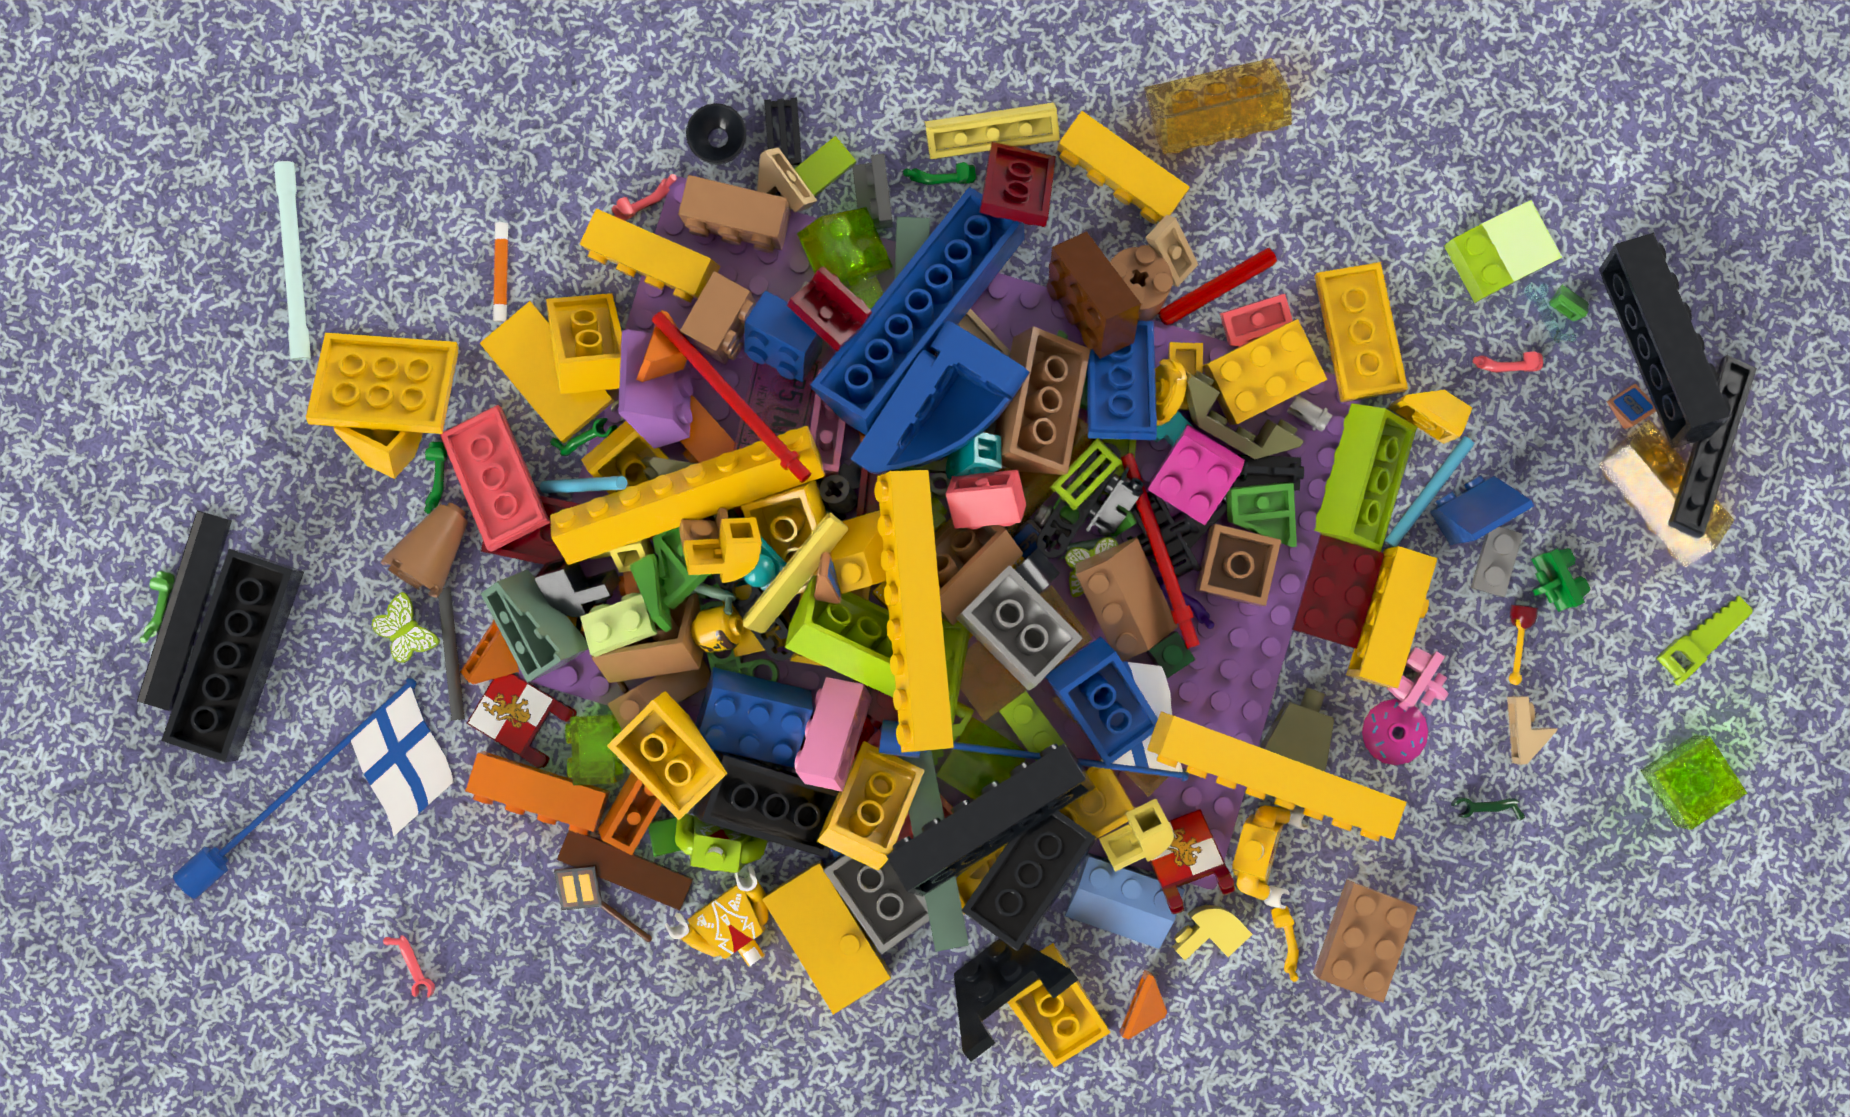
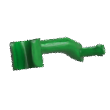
M965 162L956 164V173L928 174L917 168L912 170L906 168L903 170L905 177L925 185L943 183L969 184L973 183L976 179L975 166L968 165Z
M599 418L594 422L593 428L575 436L565 446L557 438H552L550 443L561 451V456H568L579 446L595 437H608L618 426L612 425L605 432L604 424L608 419Z
M430 442L429 448L425 451L426 461H435L433 488L425 500L426 506L424 511L427 514H430L438 506L444 491V463L447 460V451L443 442Z

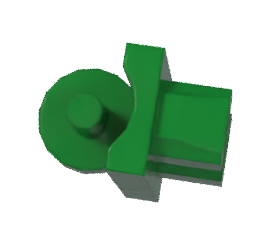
M1557 548L1531 558L1537 570L1535 575L1540 585L1532 589L1535 596L1545 593L1549 603H1554L1558 612L1585 603L1583 597L1590 592L1591 588L1585 578L1582 576L1573 578L1568 570L1570 566L1575 564L1576 560L1570 548L1562 550Z

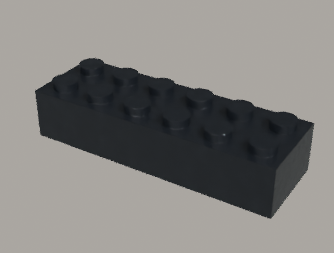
M1654 232L1617 243L1611 249L1599 271L1669 444L1673 449L1710 438L1731 417V406L1727 396L1722 394L1719 389L1715 367L1713 364L1708 363L1704 353L1705 345L1703 338L1699 333L1695 332L1692 325L1690 307L1686 302L1683 303L1679 294L1678 279L1668 268L1665 248L1662 243H1658Z
M228 549L161 741L222 762L239 760L304 571L242 550Z
M1057 743L1050 745L1040 752L1041 758L1030 765L1028 762L1022 763L1011 770V777L1002 783L994 781L980 791L982 794L980 797L972 802L967 799L958 803L951 809L953 814L942 821L940 818H936L925 824L921 828L923 833L911 839L908 836L892 846L894 851L886 856L906 891L923 897L1096 788L1075 753L1065 744L1060 746Z

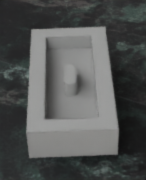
M1498 527L1485 535L1470 588L1505 597L1523 533Z

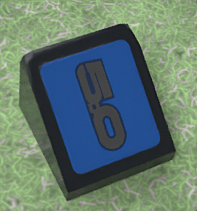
M1031 518L1026 520L1011 535L1023 552V558L1036 549V539L1041 531L1040 527ZM1045 536L1043 537V541L1046 543L1044 549H1046L1052 543V540Z

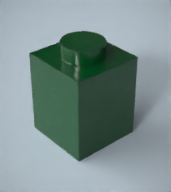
M1177 631L1171 632L1154 647L1146 651L1154 665L1162 666L1166 678H1169L1196 660Z

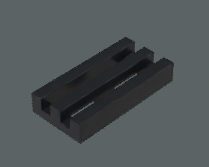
M797 97L790 98V100H784V98L777 99V101H771V99L764 100L768 150L775 148L772 108H778L781 152L791 165H800L802 163ZM785 107H791L795 158H788Z

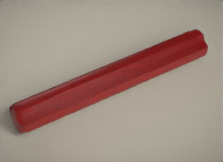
M1266 248L1167 305L1158 313L1160 320L1164 325H1171L1265 271L1277 262L1274 252L1270 248Z

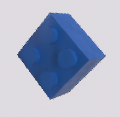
M764 291L745 321L744 352L754 362L759 364L766 363L775 368L783 377L787 379L795 378L803 383L822 352L823 339L787 306V301Z

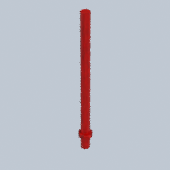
M663 312L655 314L652 322L781 460L780 466L784 470L789 469L801 483L805 482L812 473L799 460L800 455L796 451L791 452Z

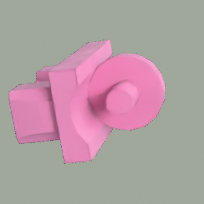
M1416 647L1412 649L1408 655L1406 666L1418 673L1412 682L1402 675L1399 688H1387L1396 698L1401 700L1398 704L1399 707L1405 711L1409 707H1414L1423 691L1426 693L1421 702L1427 706L1431 705L1434 698L1445 701L1449 693L1442 686L1447 677L1438 673L1434 681H1431L1445 656L1437 651L1430 655Z

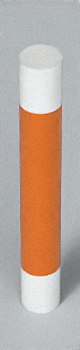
M504 222L495 223L493 322H505L507 320L508 223Z

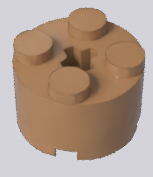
M1148 245L1124 249L1117 253L1110 263L1141 303L1138 321H1149L1160 312L1173 285L1170 267L1165 259Z

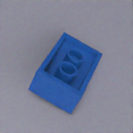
M1479 475L1464 484L1466 488L1464 492L1455 496L1452 491L1437 499L1435 502L1438 507L1431 510L1430 513L1449 545H1455L1479 539L1534 507L1531 499L1496 476L1484 479L1482 475Z
M1101 636L1045 676L1063 705L1107 766L1153 734L1158 720L1157 716L1116 651Z

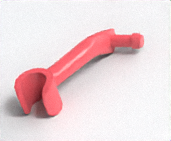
M1535 351L1523 353L1524 361L1497 362L1481 355L1474 357L1473 363L1480 369L1496 373L1508 371L1531 372L1539 371L1543 368V355Z
M401 935L400 938H384L383 944L399 945L403 958L415 981L411 989L412 995L417 997L419 985L424 984L428 988L427 997L432 996L435 991V985L433 981L424 977L406 937Z

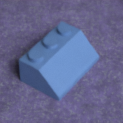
M1089 853L1083 860L1065 913V917L1160 949L1177 915L1171 913L1157 877L1129 867H1124L1115 872L1109 860ZM1180 886L1177 889L1182 898L1185 889Z

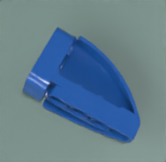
M947 320L930 346L933 354L923 350L918 355L854 452L851 460L870 473L885 474L889 471H905L921 467L946 457L970 443L1002 414L1030 372L1013 359Z

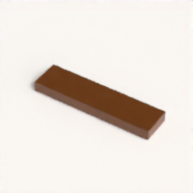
M570 830L557 857V860L573 867L595 865L598 877L679 911L694 879L634 853L630 855L593 836L579 834Z

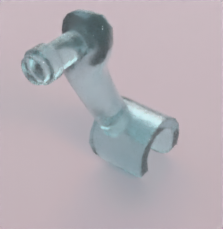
M1529 283L1524 290L1525 296L1530 301L1535 302L1551 338L1556 343H1559L1560 340L1576 341L1575 334H1561L1544 298L1548 294V285L1546 283L1541 284V293L1537 296L1532 291L1533 283Z

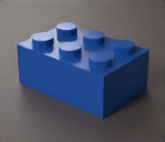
M713 667L695 725L711 749L794 767L796 755L800 750L805 735L807 722L810 720L813 712L811 690Z

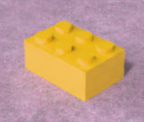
M1298 319L1203 365L1204 374L1215 380L1212 386L1220 392L1217 401L1226 419H1228L1229 425L1239 424L1327 380Z

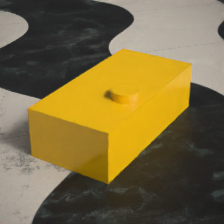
M1397 546L1384 549L1383 551L1384 558L1357 649L1353 650L1346 673L1347 676L1388 688H1399L1419 619L1425 617L1429 607V600L1426 599L1438 559Z
M821 859L766 893L767 895L762 900L834 1015L890 980L891 971L867 932L823 871L825 864Z

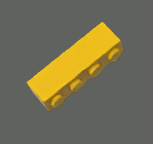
M1083 111L1080 112L1058 143L1057 150L1061 153L1059 157L1071 167L1079 165L1088 172L1086 174L1088 179L1098 186L1106 184L1115 191L1113 195L1116 199L1125 205H1130V203L1136 205L1141 209V216L1152 224H1157L1166 215L1171 216L1190 188V186Z
M597 208L579 244L589 251L587 257L603 265H606L608 260L616 263V270L633 278L636 273L646 277L645 283L660 290H663L664 285L674 289V296L689 303L692 302L693 298L698 300L713 272L718 273L721 267L707 256Z

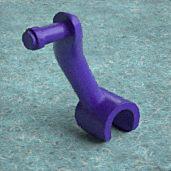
M1159 576L1156 579L1165 599H1167L1168 593L1162 576ZM1182 592L1186 605H1190L1198 622L1204 623L1208 629H1213L1214 622L1209 619L1210 615L1198 600Z

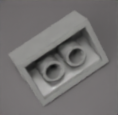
M1010 565L956 617L1028 691L1036 687L1083 639Z

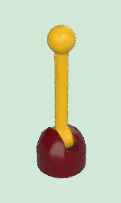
M1511 604L1510 621L1518 628L1513 673L1509 675V682L1513 685H1519L1522 682L1520 666L1525 630L1536 622L1538 615L1537 607Z

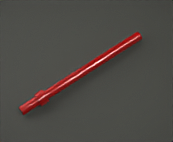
M1133 453L1122 456L1121 461L1124 470L1126 467L1130 468L1126 475L1127 478L1130 480L1137 478L1143 482ZM1143 486V494L1138 498L1136 504L1173 607V611H1171L1172 618L1175 624H1179L1186 647L1189 649L1200 645L1191 620L1194 616L1190 605L1186 606L1145 486Z

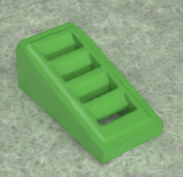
M649 554L631 564L630 570L651 618L663 631L667 632L672 629L670 608L664 603V597L667 596L664 579L659 576V559L655 554Z

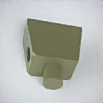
M1306 687L1300 705L1285 701L1260 748L1325 771L1334 725L1333 717L1319 713L1326 694Z

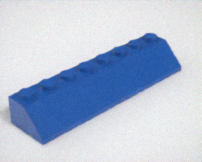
M971 187L965 191L871 308L872 314L864 327L834 354L810 384L811 389L842 421L864 435L868 433L918 355L923 350L933 354L930 346L946 321H951L956 325L959 324L1025 240L1023 222L979 213L982 194Z

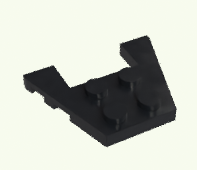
M999 938L954 973L964 1055L972 1062L996 1043L983 1020L1038 978L1053 998L1057 997L1078 981V978L1071 969L1027 944L1024 945L1021 951H1016Z

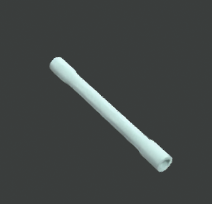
M280 161L274 163L281 222L289 317L290 360L311 359L309 330L306 326L295 197L297 192L294 162Z

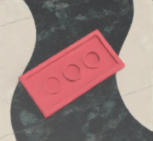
M496 405L440 434L487 550L492 552L551 523L502 407Z

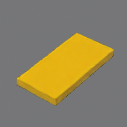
M1381 262L1316 273L1314 277L1340 401L1347 402L1407 391L1406 376Z
M531 301L526 303L479 343L562 443L567 442L614 402L606 390L560 393L549 322Z

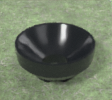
M713 103L699 108L693 113L686 127L687 143L696 157L709 164L720 165L734 160L739 156L746 143L747 132L742 117L736 110L725 104ZM715 129H722L728 135L727 143L719 148L713 147L708 141L709 134Z

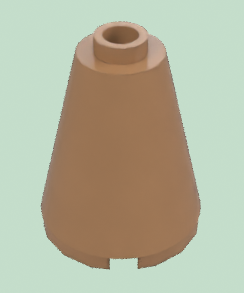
M450 502L447 506L439 504L384 555L381 564L391 565L388 570L398 578L418 590L419 587L424 585L430 589L429 596L438 598L443 591L468 521L464 518L466 512Z

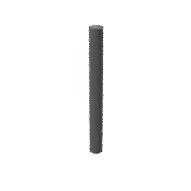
M445 587L438 596L450 713L451 721L465 719L451 587Z

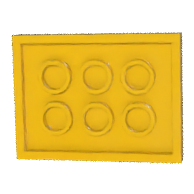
M325 333L306 413L308 424L443 434L459 347L457 342Z

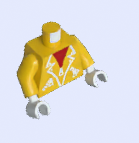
M1264 805L1257 808L1255 815L1251 814L1246 819L1232 864V871L1237 876L1236 885L1241 892L1264 900V903L1268 906L1280 909L1286 908V906L1281 905L1280 900L1282 894L1289 895V891L1283 888L1268 886L1267 883L1283 825L1288 823L1302 830L1308 828V825L1302 823V819L1305 816L1303 808L1295 806L1292 811L1284 807Z
M752 866L748 867L750 876L747 878H741L738 873H735L737 884L692 914L687 919L689 924L686 923L682 914L676 913L675 917L679 925L670 927L667 923L665 924L669 935L674 939L683 940L692 948L712 957L721 956L723 959H726L738 951L748 966L761 959L765 954L754 939L765 931L764 925L769 919L768 908L762 900L767 894L756 879L754 868Z

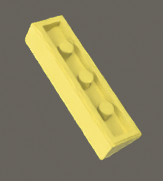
M1054 102L925 121L930 159L990 151L991 143L994 141L1018 147L1060 140L1057 108Z
M827 513L745 614L743 626L759 633L766 632L819 567L821 554L823 552L830 553L848 531V526L832 513Z

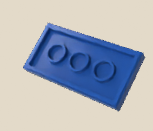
M1138 321L1134 343L1101 359L1093 349H1090L1087 365L1088 438L1156 440L1154 321Z

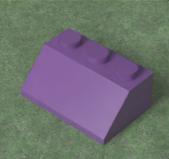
M627 329L622 331L618 413L654 449L690 438V423L692 422L690 397L693 394L691 369L693 365L687 360L683 370L645 382L636 380L652 334Z

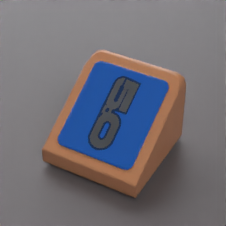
M1636 384L1606 401L1624 429L1636 425L1656 412L1652 400Z
M823 552L820 557L816 577L814 598L818 601L838 604L841 602V591L830 554Z

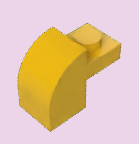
M756 517L721 519L719 539L684 540L683 551L688 575L720 574L722 583H727L749 574L759 561L762 544Z

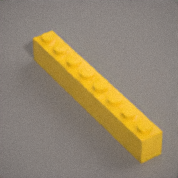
M808 426L789 430L777 437L791 452L796 451L800 455L799 460L812 473L803 483L789 469L784 470L780 466L781 460L763 441H758L744 448L723 453L718 457L698 464H692L678 471L660 475L655 479L626 487L612 494L597 497L589 502L551 514V537L567 564L571 565L675 529L680 526L682 519L701 520L717 514L719 508L729 510L825 477L821 454Z
M889 471L877 476L875 497L880 506L878 532L883 539L881 566L886 573L887 584L884 588V600L886 605L889 606L890 620L887 623V635L892 641L893 655L890 658V669L892 674L895 675L896 690L893 693V703L895 709L898 710L899 719L896 738L901 746L902 753L954 748L929 471Z
M1162 711L1159 714L1147 748L1148 751L1158 754L1157 762L1176 768L1178 762L1188 765L1186 772L1204 779H1206L1207 773L1218 776L1216 783L1234 790L1237 783L1247 787L1245 793L1262 800L1265 799L1266 794L1276 797L1274 801L1276 805L1292 811L1295 805L1304 807L1303 814L1322 821L1324 815L1333 818L1331 825L1347 831H1351L1352 826L1361 828L1359 835L1378 842L1381 836L1394 840L1407 803Z

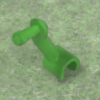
M158 571L156 573L157 577H153L150 580V588L158 590L159 595L155 614L144 628V634L140 637L141 643H147L149 638L155 637L160 629L169 593H171L175 581V576L171 573Z

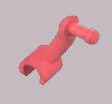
M671 174L668 179H663L652 194L635 203L630 204L627 197L618 199L617 205L612 207L615 217L626 221L635 216L638 211L661 201L670 191L669 187L677 180L676 175Z

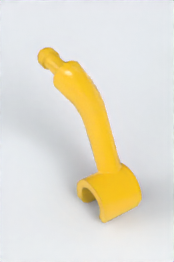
M1287 906L1285 909L1273 908L1271 909L1274 927L1276 929L1283 927L1287 940L1288 953L1284 964V971L1289 973L1291 981L1296 982L1299 978L1295 972L1299 959V949L1293 929L1294 920Z

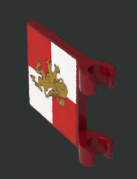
M513 673L492 679L467 724L521 756L533 766L545 768L550 761V757L532 747V742L550 712L565 722H572L577 715V711Z
M1201 809L1168 821L1171 825L1174 839L1171 845L1158 857L1150 860V863L1171 913L1174 915L1184 911L1183 900L1177 889L1178 887L1212 874L1215 875L1223 895L1233 893L1235 891L1234 880L1222 858Z

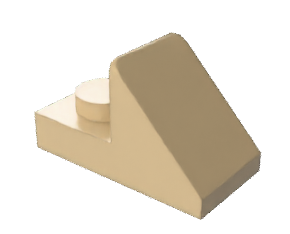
M779 147L765 150L760 154L758 192L775 195L779 191L781 193L780 197L787 198L790 209H793L795 213L809 209L817 202V199Z
M1166 215L1145 237L1148 246L1152 247L1168 263L1172 273L1173 286L1178 287L1198 266V262L1175 217Z
M1528 696L1507 697L1512 763L1524 765L1533 759L1556 733L1557 728H1531V723L1535 721L1533 703L1529 702Z

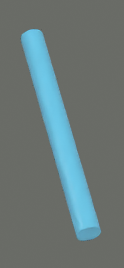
M1464 436L1384 540L1391 547H1397L1474 446L1475 443L1470 438Z
M624 476L546 480L541 482L540 490L544 494L623 490L627 487V479Z

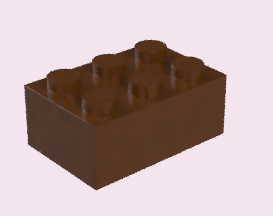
M1086 231L1053 246L1049 263V279L1046 285L1047 291L1051 299L1058 301L1062 306L1068 322L1071 325L1075 324L1081 332L1083 342L1087 348L1093 349L1101 359L1133 344L1141 303Z

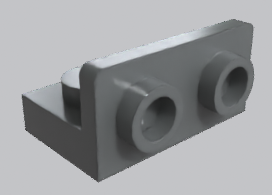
M884 154L871 155L872 163L859 164L852 167L861 231L893 227Z

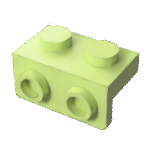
M641 593L627 594L621 598V602L612 605L602 604L595 606L590 610L591 613L580 616L590 655L597 657L657 634L655 623L649 614Z

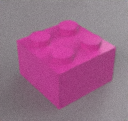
M1187 424L1152 477L1147 490L1203 525H1206L1241 473L1245 460Z

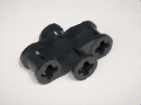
M1150 491L1147 492L1150 503L1154 502L1151 506L1172 566L1187 560L1185 563L1174 568L1177 579L1192 570L1198 572L1201 570V567L1183 538L1192 532L1195 534L1200 532L1193 518L1182 511L1171 517L1164 500ZM1135 503L1130 511L1143 533L1136 536L1142 546L1149 542L1137 504ZM1182 523H1185V524L1182 525L1181 527H1179V528H1177V529L1171 531V529L1177 527L1178 525H1180V524H1182ZM1129 536L1127 537V540H1131L1135 537ZM1150 543L1142 547L1146 557L1154 554Z

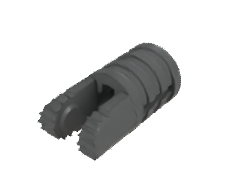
M830 475L822 481L819 489L822 499L839 520H844L847 518L846 513L850 512L854 507L857 508L858 495L841 475ZM840 491L842 495L837 498L835 494Z

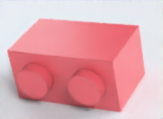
M1018 470L952 476L945 493L955 529L967 528L974 530L990 525L1011 526L1015 523H1021L1026 508Z

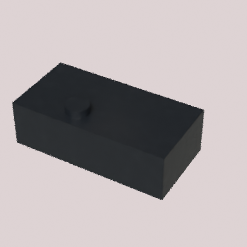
M713 751L727 774L695 804L692 814L702 822L828 858L831 848L817 842L839 791L804 784L798 774L727 752Z
M1060 811L1056 812L1005 846L961 911L1013 949L1021 951L1098 838Z

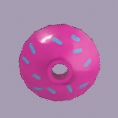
M1397 699L1383 701L1373 707L1364 719L1362 729L1364 744L1370 754L1382 763L1391 765L1409 763L1418 757L1424 749L1428 737L1426 719L1420 710L1414 706L1409 707L1405 711L1398 706L1401 700ZM1397 726L1403 730V735L1399 739H1395L1392 735L1393 729Z

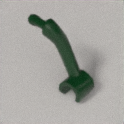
M1457 797L1451 803V806H1456L1465 801L1467 809L1464 813L1458 815V817L1462 818L1470 817L1473 813L1499 812L1512 808L1519 821L1525 818L1524 813L1521 812L1517 805L1519 801L1515 798L1491 802H1472L1467 798Z

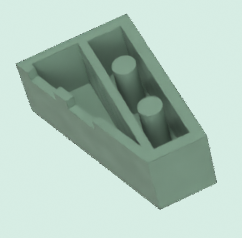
M528 569L497 581L481 593L527 683L559 669L589 649L586 639L569 618L548 604L534 579L535 577Z

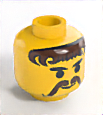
M725 606L700 611L691 626L692 638L695 644L709 653L730 650L738 646L745 627L743 626L742 617L737 615L734 610L731 615L725 614Z

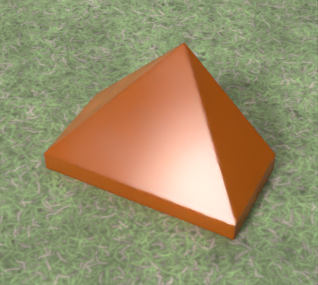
M493 620L460 671L464 678L473 685L519 672L518 664L495 620Z
M1144 970L1119 1032L1125 1039H1131L1166 1017L1167 1010L1156 980L1150 971Z

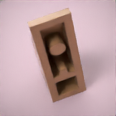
M702 657L700 669L658 675L607 704L623 730L652 700L664 691L677 703H680L705 689L708 685L711 671Z

